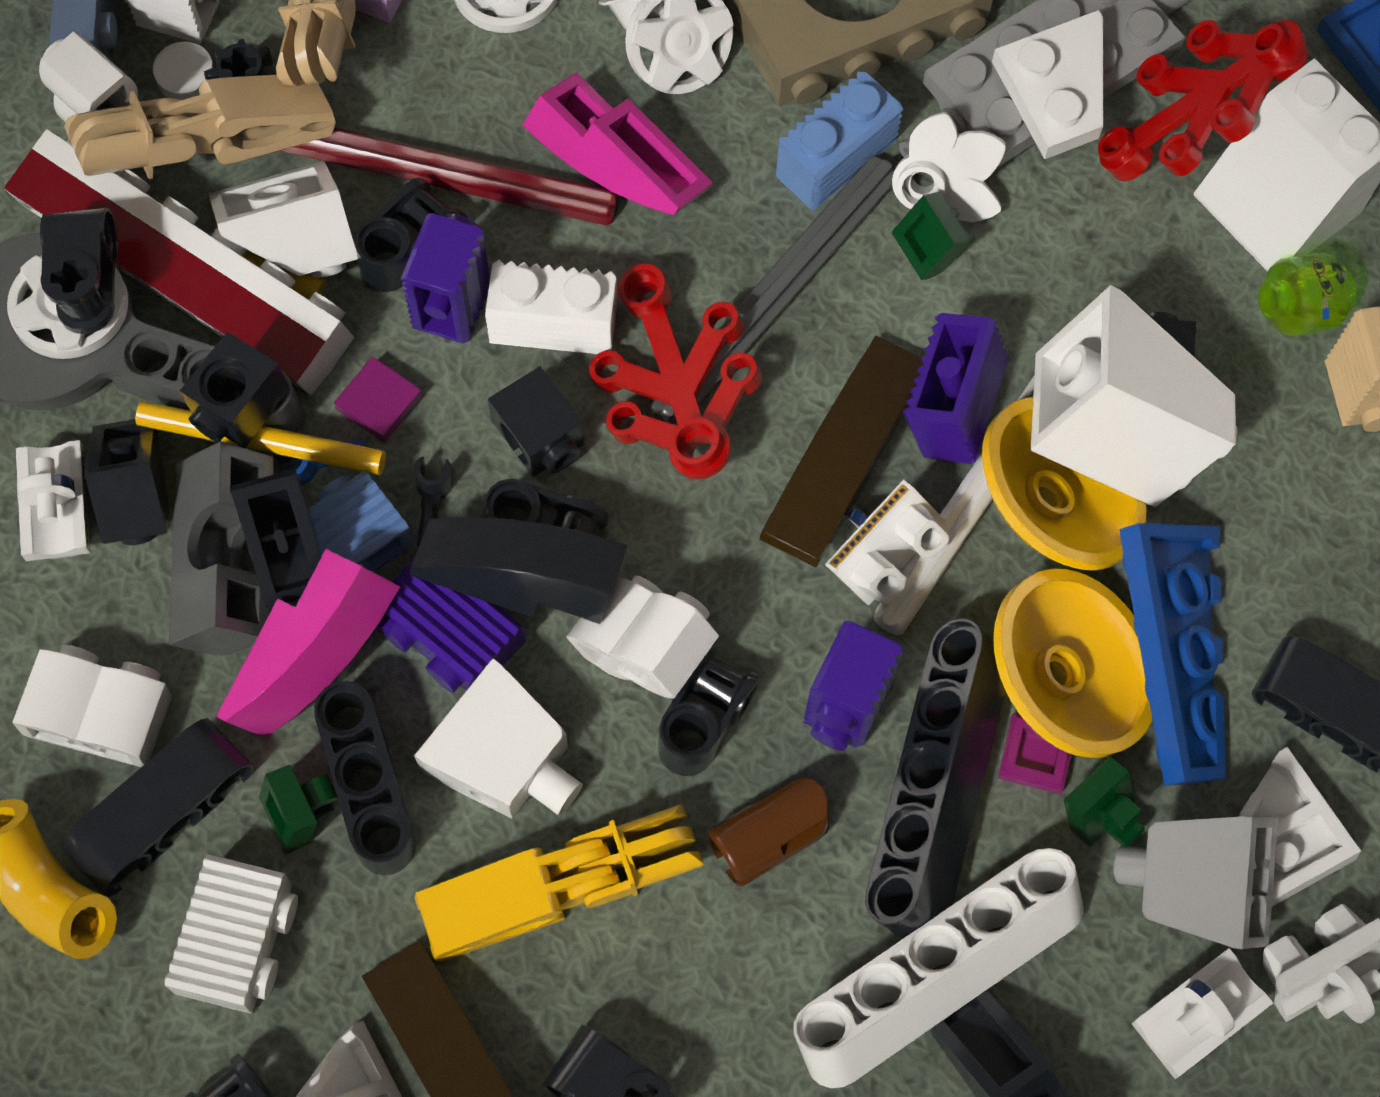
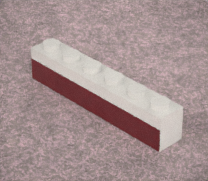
M46 129L3 189L40 218H42L43 214L109 208L113 214L118 235L119 253L115 265L119 270L220 337H223L228 331L278 362L281 370L287 374L293 385L310 396L314 393L355 338L341 322L345 315L343 310L316 292L313 293L309 300L295 292L291 288L296 281L268 260H265L260 268L246 260L242 256L247 249L222 237L218 228L214 230L211 236L197 228L194 224L199 219L198 216L175 199L168 196L163 204L159 203L146 194L151 186L129 169L94 176L84 175L69 139L66 142Z

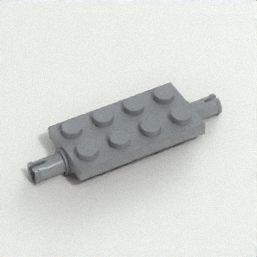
M1037 0L925 70L923 84L937 99L941 110L940 113L948 112L956 125L957 134L966 131L982 130L1004 140L1006 149L1000 164L997 166L999 167L1035 144V141L992 63L996 48L1099 10L1103 16V99L1136 79L1140 65L1150 56L1162 54L1168 58L1181 50L1185 36L1167 16L1194 0ZM910 138L903 140L899 144V150L903 157L909 155ZM918 172L917 174L922 175L924 172Z

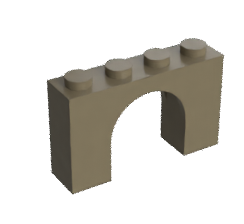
M722 0L728 8L736 29L778 106L794 100L797 104L801 105L811 103L820 98L826 92L828 86L846 79H856L857 71L867 72L872 77L882 64L900 57L906 62L916 60L928 53L934 43L954 36L956 40L968 39L977 34L988 22L993 0H901L893 9L879 17L854 22L825 16L812 8L805 0Z

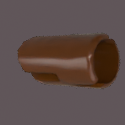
M799 778L756 803L750 804L709 829L708 838L711 848L717 859L722 856L726 859L730 869L725 872L734 884L739 887L747 885L784 863L785 860L819 841L828 833V800L824 789L813 779Z

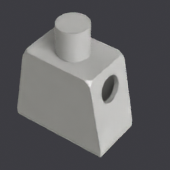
M1240 816L1152 822L1148 829L1147 847L1129 845L1126 848L1121 845L1117 850L1114 859L1115 880L1118 884L1144 887L1142 912L1148 920L1231 948L1249 949L1269 946L1278 817Z

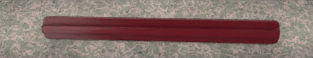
M334 127L332 135L329 137L279 150L409 181L421 177L431 186L605 226L612 223L618 203L617 194L605 188Z

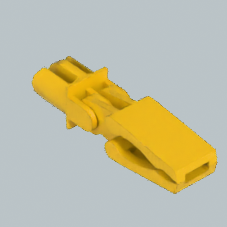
M680 804L619 826H615L614 820L609 821V826L569 840L565 843L566 848L543 855L541 848H532L416 892L414 898L423 919L434 961L442 962L565 920L563 910L584 903L587 908H593L632 894L637 896V889L705 866L701 853L690 851L637 870L635 869L676 855L694 845L696 839L692 828L689 826L671 828L679 825L686 819L687 814L684 805ZM614 840L618 853L611 855L607 843ZM624 867L628 880L620 883L616 870Z

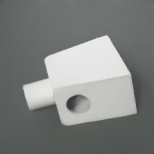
M494 659L489 662L414 755L419 770L426 776L511 819L530 796H533L558 816H561L576 799L583 786L581 782L556 765V762L568 748L567 735L563 728Z

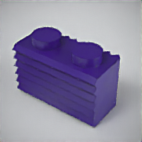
M434 213L426 215L401 276L402 285L404 286L403 291L406 292L404 296L407 298L405 302L408 303L407 308H409L408 313H410L409 318L411 319L410 323L413 324V329L462 344L471 340L470 332L475 330L474 321L479 319L478 311L483 309L482 300L487 299L486 290L489 289L490 283L484 234L481 228L471 219L457 214H449L446 217Z
M941 313L934 317L937 324L931 327L933 335L928 337L930 345L924 348L926 356L921 358L923 366L917 369L919 377L914 379L916 387L910 390L912 398L906 401L909 408L904 410L903 414L918 449L924 458L972 464L976 462L1009 357L1005 355L1007 350L1003 348L1004 343L1000 341L1002 336L998 334L999 329L995 327L997 322L993 319Z
M414 557L410 565L404 567L402 573L393 580L392 583L400 586L383 615V621L377 627L385 638L402 652L406 653L413 646L429 659L430 662L425 666V669L447 691L455 693L459 687L467 691L492 659L504 667L526 643L524 627L498 605L409 575Z
M844 620L810 688L803 723L813 727L810 732L813 738L839 751H845L848 744L855 748L865 744L872 724L875 723L878 712H881L883 702L886 701L888 692L892 689L903 655L900 644L852 621Z

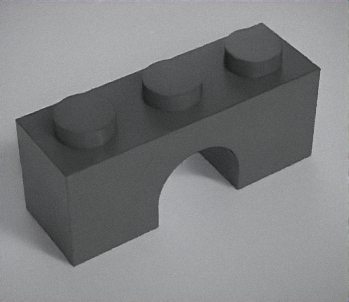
M220 441L175 464L169 627L170 646L217 656L230 655L254 645L270 614V607L266 608L256 573L241 570V552L245 536L230 486L273 475V457Z

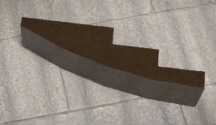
M875 335L794 471L766 522L759 540L815 568L818 566L845 522L846 516L851 512L859 499L872 469L897 429L903 411L908 406L906 401L912 398L910 390L916 387L914 379L919 377L917 369L923 366L921 357Z
M421 941L361 976L430 1097H513Z

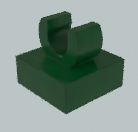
M940 192L923 195L891 232L921 280L930 279L942 273L976 239L972 233L966 234L957 219L960 215L958 210L949 207Z
M1110 756L1063 800L1070 829L1089 847L1107 832L1115 841L1127 848L1145 831V827L1136 820L1142 814V811L1135 804L1130 773Z
M291 765L266 773L259 799L285 855L311 843L317 825L316 819L333 811L334 808L331 803L338 800L328 774L315 777L300 785Z

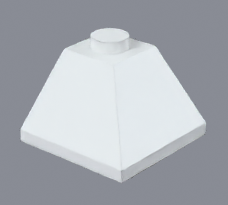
M325 161L208 194L222 237L298 276L310 273L314 278L328 277L343 271L346 268V262L358 259L339 190Z

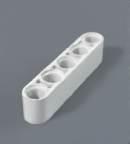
M1052 848L1037 849L1026 854L807 1004L798 1013L794 1021V1036L812 1079L818 1084L829 1088L845 1087L855 1082L1071 932L1081 922L1084 907L1075 864L1070 856L1061 850ZM1057 890V891H1055V892H1053V893L1043 894V893H1045V892H1047V891ZM1004 927L998 931L988 932L993 928ZM950 964L943 969L933 970L940 965ZM895 1002L886 1008H878L884 1003ZM831 1040H839L832 1046L822 1047Z

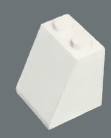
M1315 58L1266 95L1254 115L1255 123L1250 133L1242 140L1231 143L1193 194L1274 279L1361 214L1380 182V123Z
M1112 285L1105 289L1035 355L1031 451L1156 508L1177 490L1185 488L1196 475L1218 458L1226 456L1232 447L1236 445L1238 429L1235 415V394L1124 292Z

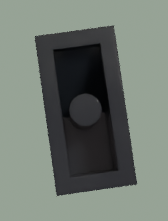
M135 419L94 426L84 475L103 544L121 541L125 545H139L153 540L158 534L166 533L168 529L169 505L157 429L138 426Z

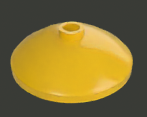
M1033 397L1011 403L992 420L985 433L982 446V462L986 483L1001 516L1027 545L1045 557L1065 566L1081 570H1101L1112 567L1122 561L1123 549L1119 529L1138 523H1146V503L1031 451Z
M1068 569L1039 571L1019 582L1008 592L1000 605L995 620L994 654L1004 689L1011 703L1025 722L1050 744L1080 757H1108L1131 747L1139 741L1152 723V714L1145 692V674L1139 640L1134 629V615L1126 604L1099 581L1088 575Z

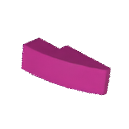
M577 72L541 94L522 124L545 147L579 173L611 192L645 207L675 215L706 192L713 184L629 99L613 108Z
M326 549L296 607L280 599H277L216 717L262 737L272 734L318 697L323 689L329 686L351 662L379 624L400 586Z

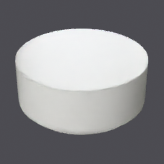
M177 42L165 47L157 55L153 64V74L158 88L164 96L184 100L200 95L199 87L206 80L204 71L212 69L214 66L209 53L200 45L192 42Z

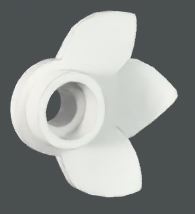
M948 112L929 116L922 120L910 135L909 155L905 156L898 163L893 174L892 186L894 193L902 204L911 209L923 195L940 192L949 207L958 210L960 214L957 217L958 220L977 222L991 218L1001 211L1002 206L997 196L984 180L990 177L1000 164L1006 149V143L996 135L982 130L966 131L957 134L956 125ZM918 172L927 173L932 176L934 183L929 186H920L914 181L913 175Z

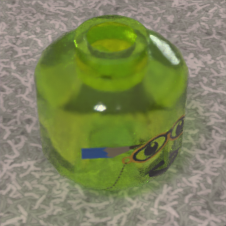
M1311 253L1285 257L1276 261L1269 268L1264 283L1259 289V307L1262 314L1271 321L1273 327L1283 335L1297 337L1332 331L1343 324L1349 311L1353 308L1356 300V284L1350 270L1331 254Z

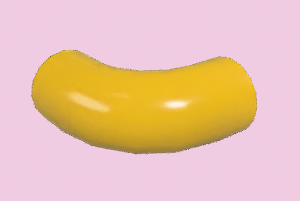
M19 799L0 800V901L7 911L29 933L48 946L75 959H89L97 955L109 944L115 932L117 922L115 906L109 898L88 889L76 881L60 865L39 832L28 804Z

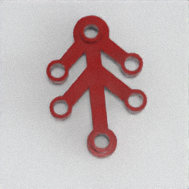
M1213 20L1200 22L1190 31L1186 40L1188 49L1200 61L1205 63L1212 62L1218 57L1236 58L1239 60L1224 70L1175 67L1162 54H1155L1147 58L1140 65L1136 74V79L1142 87L1152 96H1160L1167 92L1186 93V95L1135 129L1118 126L1106 132L1098 144L1101 165L1119 181L1126 182L1137 178L1147 169L1152 160V144L1190 119L1191 121L1185 132L1171 136L1165 141L1159 151L1160 162L1175 176H1185L1199 165L1202 159V148L1212 129L1226 142L1234 143L1242 140L1252 130L1255 123L1254 115L1272 81L1286 80L1304 65L1308 56V46L1304 31L1297 23L1291 20H1281L1266 25L1256 34L1226 33ZM1244 84L1238 98L1228 100L1232 91Z
M652 264L635 265L629 268L620 278L618 295L633 316L642 318L661 374L626 362L618 352L613 350L598 353L590 362L589 374L596 385L606 392L614 393L626 389L672 406L678 426L645 416L635 403L629 401L619 402L611 407L606 416V426L620 443L633 444L641 440L668 450L673 466L680 474L687 478L699 480L712 477L725 467L731 456L732 441L725 429L741 397L752 394L761 385L762 371L755 359L747 353L740 352L727 357L720 370L723 380L702 415L697 395L723 345L731 344L741 336L744 322L737 309L731 303L717 302L709 306L702 317L703 328L684 363L666 311L672 298L671 286L658 267ZM656 291L653 297L641 302L645 294ZM721 318H732L730 324L724 329H714L715 324ZM611 364L618 365V369L613 376L608 378L600 377L601 370L605 366ZM751 368L749 375L741 381L732 380L733 375L739 369ZM635 416V421L631 427L624 430L618 429L620 422L624 418ZM711 444V447L705 454L693 458L694 451L698 446Z

